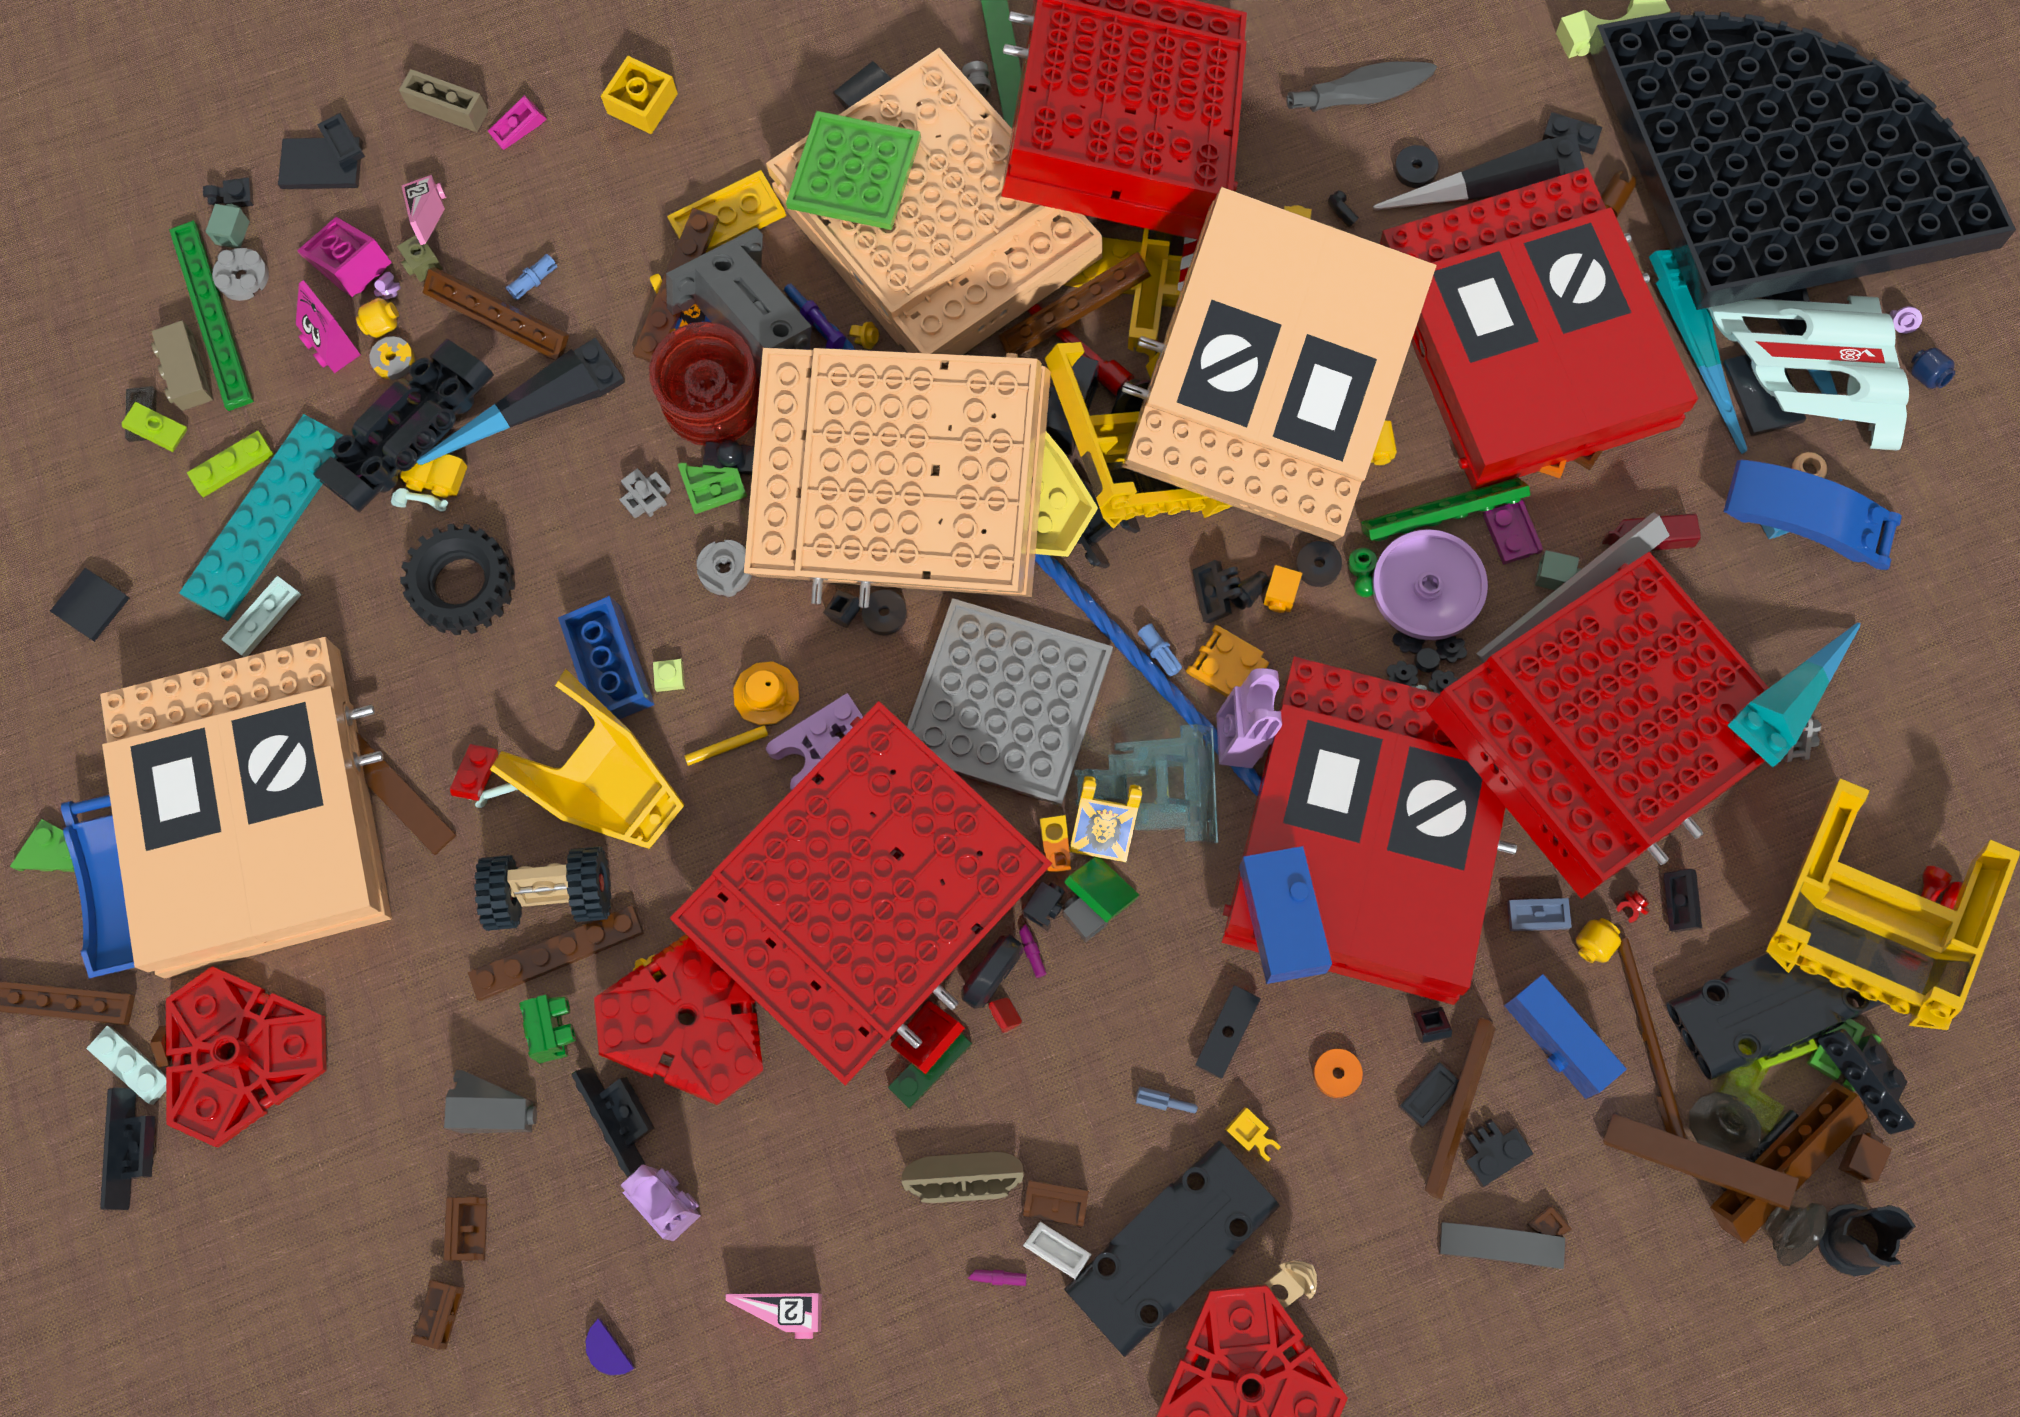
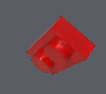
M473 744L469 745L450 787L451 796L476 801L480 800L492 772L490 768L498 757L497 749Z

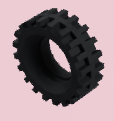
M447 524L448 531L441 532L438 527L432 529L433 537L427 540L422 535L418 539L422 545L417 550L410 547L407 553L412 558L410 562L403 561L401 568L406 572V575L400 577V583L405 588L403 595L410 603V607L430 627L434 626L442 633L450 630L454 635H461V630L467 629L470 634L477 632L476 626L484 624L488 628L492 625L489 621L492 616L497 615L500 618L504 614L500 608L504 603L510 605L512 598L509 596V590H515V583L511 576L515 573L505 552L493 537L490 538L484 530L479 528L478 531H475L468 524H464L463 529H457L454 524ZM455 560H474L481 565L485 579L482 589L478 594L465 603L455 605L441 600L436 593L435 587L440 571Z

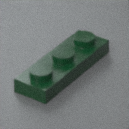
M960 1033L926 1074L911 1063L888 1088L911 1109L972 1046V1043Z

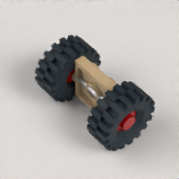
M603 847L571 849L567 856L568 863L566 865L553 863L546 867L536 868L530 866L516 867V861L512 855L479 859L478 864H476L477 872H475L474 877L476 880L474 890L476 891L475 902L478 905L477 913L480 915L479 921L483 924V929L491 931L517 928L522 917V907L569 902L571 913L577 922L608 919L610 915L609 909H611V881L609 880L610 871L607 867L608 860L605 858L606 853Z

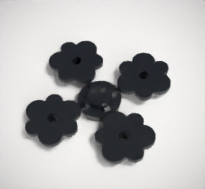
M1397 630L1398 633L1393 635L1392 642L1396 646H1400L1399 649L1402 653L1410 651L1416 654L1414 658L1415 665H1407L1405 661H1398L1396 665H1389L1386 670L1389 676L1388 681L1414 686L1418 683V678L1416 677L1418 669L1426 673L1433 672L1431 675L1432 680L1429 681L1428 687L1433 692L1440 694L1446 687L1458 680V678H1454L1453 672L1446 671L1444 673L1437 669L1440 665V659H1447L1449 663H1455L1457 659H1464L1466 657L1467 650L1464 648L1465 641L1462 638H1456L1454 635L1449 638L1436 640L1435 645L1437 649L1435 651L1431 648L1422 649V644L1425 642L1424 639L1408 636Z

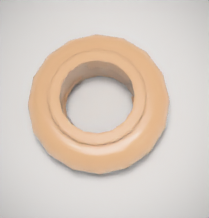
M1806 452L1794 459L1792 469L1806 472L1803 469V464L1809 463L1816 469V474L1813 475L1825 478L1827 465L1820 455Z

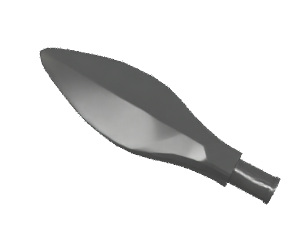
M1400 61L1372 64L1358 68L1337 80L1314 84L1310 91H1290L1286 97V103L1289 109L1310 107L1312 112L1335 105L1374 104L1402 95L1418 86L1434 74L1437 66L1426 62Z

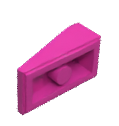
M524 95L488 132L498 145L505 150L540 126L547 118Z

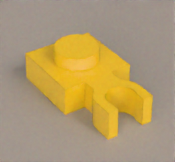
M1246 1107L1241 1110L1225 1129L1246 1150L1250 1151L1255 1145L1258 1154L1267 1162L1271 1158L1265 1154V1147L1268 1144H1272L1277 1150L1281 1148L1274 1140L1263 1136L1269 1128Z

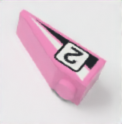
M432 175L402 185L409 221L420 245L426 244L445 210L442 200L446 198L441 183L435 184Z
M726 1294V1301L785 1332H795V1339H813V1332H821L822 1294Z

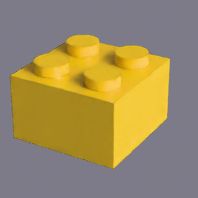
M627 56L602 93L601 99L607 114L652 134L678 93L672 76Z

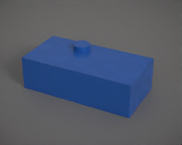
M608 596L558 617L579 682L615 717L620 720L655 705L621 605Z
M1303 846L1244 856L1239 870L1266 984L1327 973L1332 965Z
M1543 974L1504 1005L1549 1057L1547 1061L1556 1072H1562L1585 1099L1600 1093L1627 1070Z

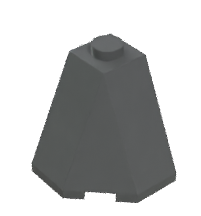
M463 1070L455 1071L453 1080L457 1082V1085L454 1089H449L446 1095L445 1129L461 1134L532 1132V1125L536 1124L537 1109L536 1106H533L532 1101Z

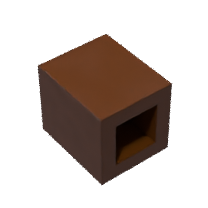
M1871 1133L1852 1136L1838 1169L1866 1184L1878 1182L1892 1148L1884 1145L1883 1139Z

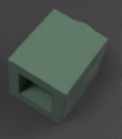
M215 204L205 232L215 245L241 248L250 221L242 212V209L236 205L227 204L224 206Z
M1545 550L1539 560L1534 586L1552 590L1558 589L1581 570V568H1577L1579 558Z

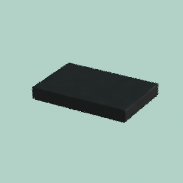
M355 137L362 150V140L360 137ZM286 138L282 140L278 186L280 189L358 188L361 159L341 168L325 138Z
M1747 354L1726 359L1722 365L1751 437L1805 422L1807 419L1805 414L1783 411L1776 398L1766 392L1757 380L1751 366L1752 360ZM1784 368L1785 375H1786V377H1787L1789 383H1790L1791 386L1793 387V384H1792L1791 379H1790V377H1789V375H1788V372H1787L1786 368Z

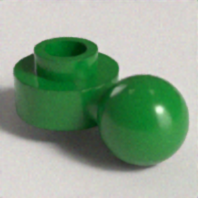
M1367 548L1354 550L1350 554L1348 562L1350 572L1354 576L1359 577L1354 583V590L1357 595L1364 598L1373 595V578L1371 575L1374 573L1377 564V556ZM1365 558L1368 561L1363 563L1360 562L1359 559Z

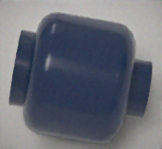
M1930 348L1926 351L1920 350L1912 358L1911 375L1928 389L1946 386L1955 375V362L1938 348Z

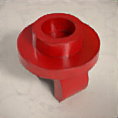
M1631 891L1625 892L1624 896L1627 900L1621 901L1616 908L1618 912L1626 906L1633 909V915L1628 919L1630 923L1637 920L1640 912L1644 915L1650 912L1647 907L1649 901L1638 891L1634 893Z

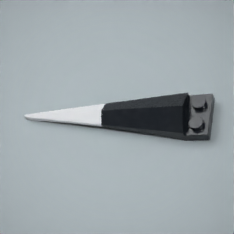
M1576 134L1545 139L1376 204L1373 210L1378 211L1424 204L1490 198L1584 169Z

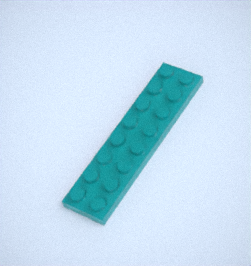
M303 414L179 594L229 621L322 486L320 479H317L313 473L329 456L332 458L336 457L332 447L336 440L344 435Z

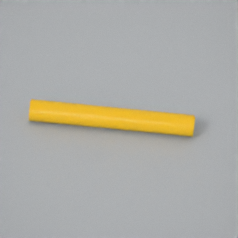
M765 725L684 756L688 766L769 735Z

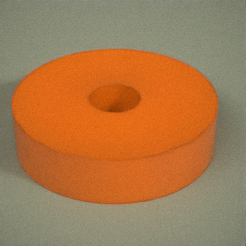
M1331 1049L1323 1053L1316 1061L1313 1070L1314 1081L1319 1090L1332 1098H1344L1351 1095L1360 1086L1363 1076L1362 1066L1357 1057L1344 1049ZM1333 1069H1341L1343 1077L1341 1079L1335 1078L1333 1076Z

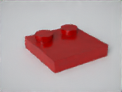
M928 1001L907 1025L922 1040V1044L915 1049L899 1034L890 1046L926 1074L965 1028L956 1019L931 1001Z

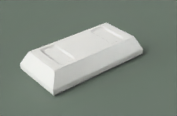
M1042 1222L1037 1225L1024 1244V1247L1076 1279L1092 1255Z

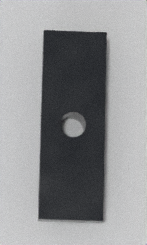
M1235 985L1233 986L1195 1064L1196 1067L1222 1080L1261 998ZM1224 1028L1231 1029L1233 1036L1225 1037L1222 1030Z

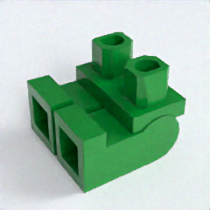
M545 994L520 1002L519 1007L523 1016V1028L528 1042L529 1057L539 1064L567 1057L566 1045L576 1041L573 1025L567 1024L562 1026L561 1016L571 1013L568 998H551Z

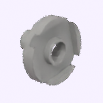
M237 248L231 251L224 250L220 252L212 275L214 284L226 297L241 301L254 297L253 293L258 291L259 288L263 290L268 282L269 270L256 251L247 248ZM244 270L246 274L241 275V278L237 279L236 273Z
M733 540L710 543L700 552L697 559L699 579L702 585L714 594L726 597L734 596L749 583L752 575L744 573L746 548ZM727 562H730L731 570L720 573L719 564L725 565Z

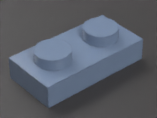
M1569 898L1509 900L1507 902L1510 931L1565 930L1572 927Z

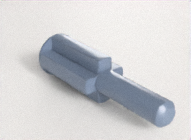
M1139 1086L1136 1094V1104L1162 1110L1170 1107L1195 1114L1198 1108L1196 1104L1169 1098L1170 1094L1141 1086Z

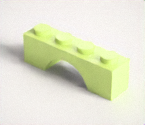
M1631 0L1627 8V14L1615 20L1599 19L1588 11L1583 10L1561 18L1556 35L1568 58L1577 55L1584 56L1590 53V40L1597 25L1670 13L1671 10L1665 0Z

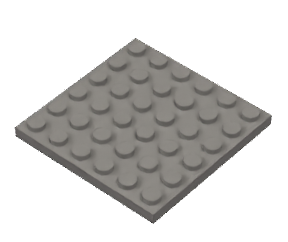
M952 598L907 728L956 774L1062 806L1109 664L1113 646Z

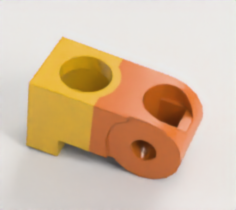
M1066 815L1040 819L1044 853L1046 858L1052 862L1051 866L1047 869L1048 873L1071 870Z

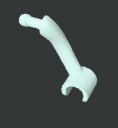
M404 488L397 489L391 498L392 505L396 507H406L407 500H415L428 503L436 510L443 512L448 505L446 500L441 501L428 494L411 493Z
M507 783L485 790L480 800L475 803V806L482 808L487 804L489 798L518 789Z

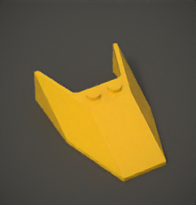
M565 669L555 686L587 709L595 721L593 729L561 768H553L501 751L490 770L562 821L650 849L684 807V803L633 733Z

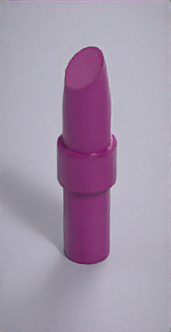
M1024 923L1019 930L1024 945L1023 949L1026 957L1029 958L1035 977L1040 978L1047 973L1039 955L1038 945L1035 943L1027 924Z
M975 1269L968 1279L1003 1286V1284L1026 1286L1027 1274L1004 1272V1270L993 1269V1271Z

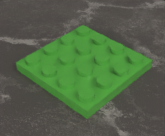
M816 111L786 200L787 209L892 230L921 140L920 131Z

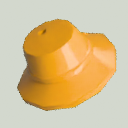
M774 661L755 663L740 674L733 688L734 706L742 718L759 726L777 724L793 712L799 701L798 681L788 668Z

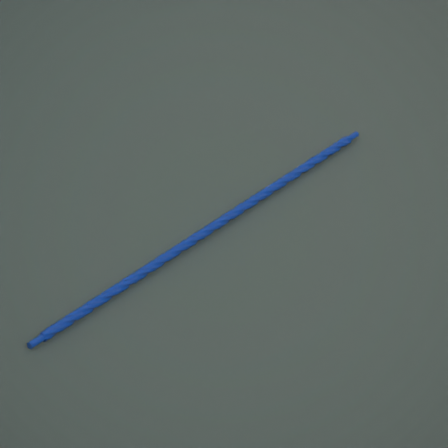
M790 283L785 286L784 292L798 305L801 311L807 299ZM814 322L813 326L828 341V337ZM830 323L836 331H839L836 326ZM846 338L842 350H855L851 342ZM1035 554V562L1055 580L1066 595L1084 611L1087 617L1114 643L1131 664L1142 672L1148 682L1172 704L1179 715L1203 737L1205 742L1219 756L1217 729L1209 720L1198 712L1191 701L1165 677L1164 673L1142 650L1137 648L1133 640L1115 621L1107 616L1103 608L1083 588L1078 586L1075 579L1055 558L1050 555ZM1230 766L1236 775L1257 796L1262 777L1257 775L1254 768Z

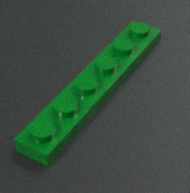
M1518 477L1362 521V532L1370 540L1382 541L1389 538V535L1413 532L1417 527L1425 525L1436 526L1441 524L1442 520L1449 518L1460 519L1474 511H1489L1499 504L1517 503L1521 501V498L1530 496V488L1527 483Z

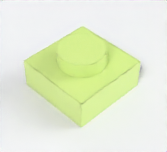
M681 659L653 662L654 685L657 692L685 689L683 662Z

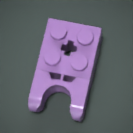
M1265 668L1252 670L1241 687L1235 686L1216 714L1220 765L1253 768L1258 759L1262 758L1269 744H1272L1275 735L1282 727L1281 711H1274V699L1279 688L1278 671Z
M848 693L768 743L766 751L771 758L778 760L791 754H799L805 758L804 768L791 779V790L841 740L835 734L841 731L845 736L853 728L850 723L857 716L860 719L863 718Z
M641 1165L621 1184V1187L625 1190L623 1194L662 1239L675 1241L701 1216L696 1210L699 1204L689 1193L685 1194L676 1188L679 1182L668 1170L665 1171L663 1168L658 1170Z

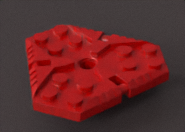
M685 934L653 956L651 963L646 966L640 965L617 983H614L594 997L598 1053L602 1057L653 1078L654 1074L660 1075L665 1078L664 1083L719 1105L763 1072L757 1013H753L752 1007L755 1000ZM659 971L664 978L657 983L652 975ZM740 1006L741 1014L732 1015L731 1007ZM683 1013L691 1014L695 1022L691 1025L681 1024L678 1016ZM663 1055L673 1058L671 1066L660 1063Z
M213 966L166 998V1055L172 1057V1066L166 1067V1125L211 1146L221 1147L242 1130L249 1127L250 1124L267 1114V1109L273 1104H281L285 1099L291 1097L295 1092H298L302 1087L327 1071L325 1016L271 993V995L265 993V989ZM260 1005H263L264 1008H263L261 1014H260V1015L256 1014V1012H257V1010L259 1009ZM235 1045V1054L232 1058L228 1059V1051ZM191 1055V1064L185 1065V1056ZM264 1089L267 1095L261 1099L258 1092Z
M1266 1284L1213 1289L1208 1291L1199 1316L1185 1345L1188 1350L1184 1359H1179L1156 1417H1340L1348 1397L1310 1345L1306 1346L1301 1338L1304 1336ZM1292 1346L1296 1354L1287 1359L1283 1352ZM1199 1355L1208 1358L1204 1368L1195 1364ZM1251 1378L1256 1379L1259 1383L1258 1389L1252 1394L1244 1393L1242 1391L1244 1381Z

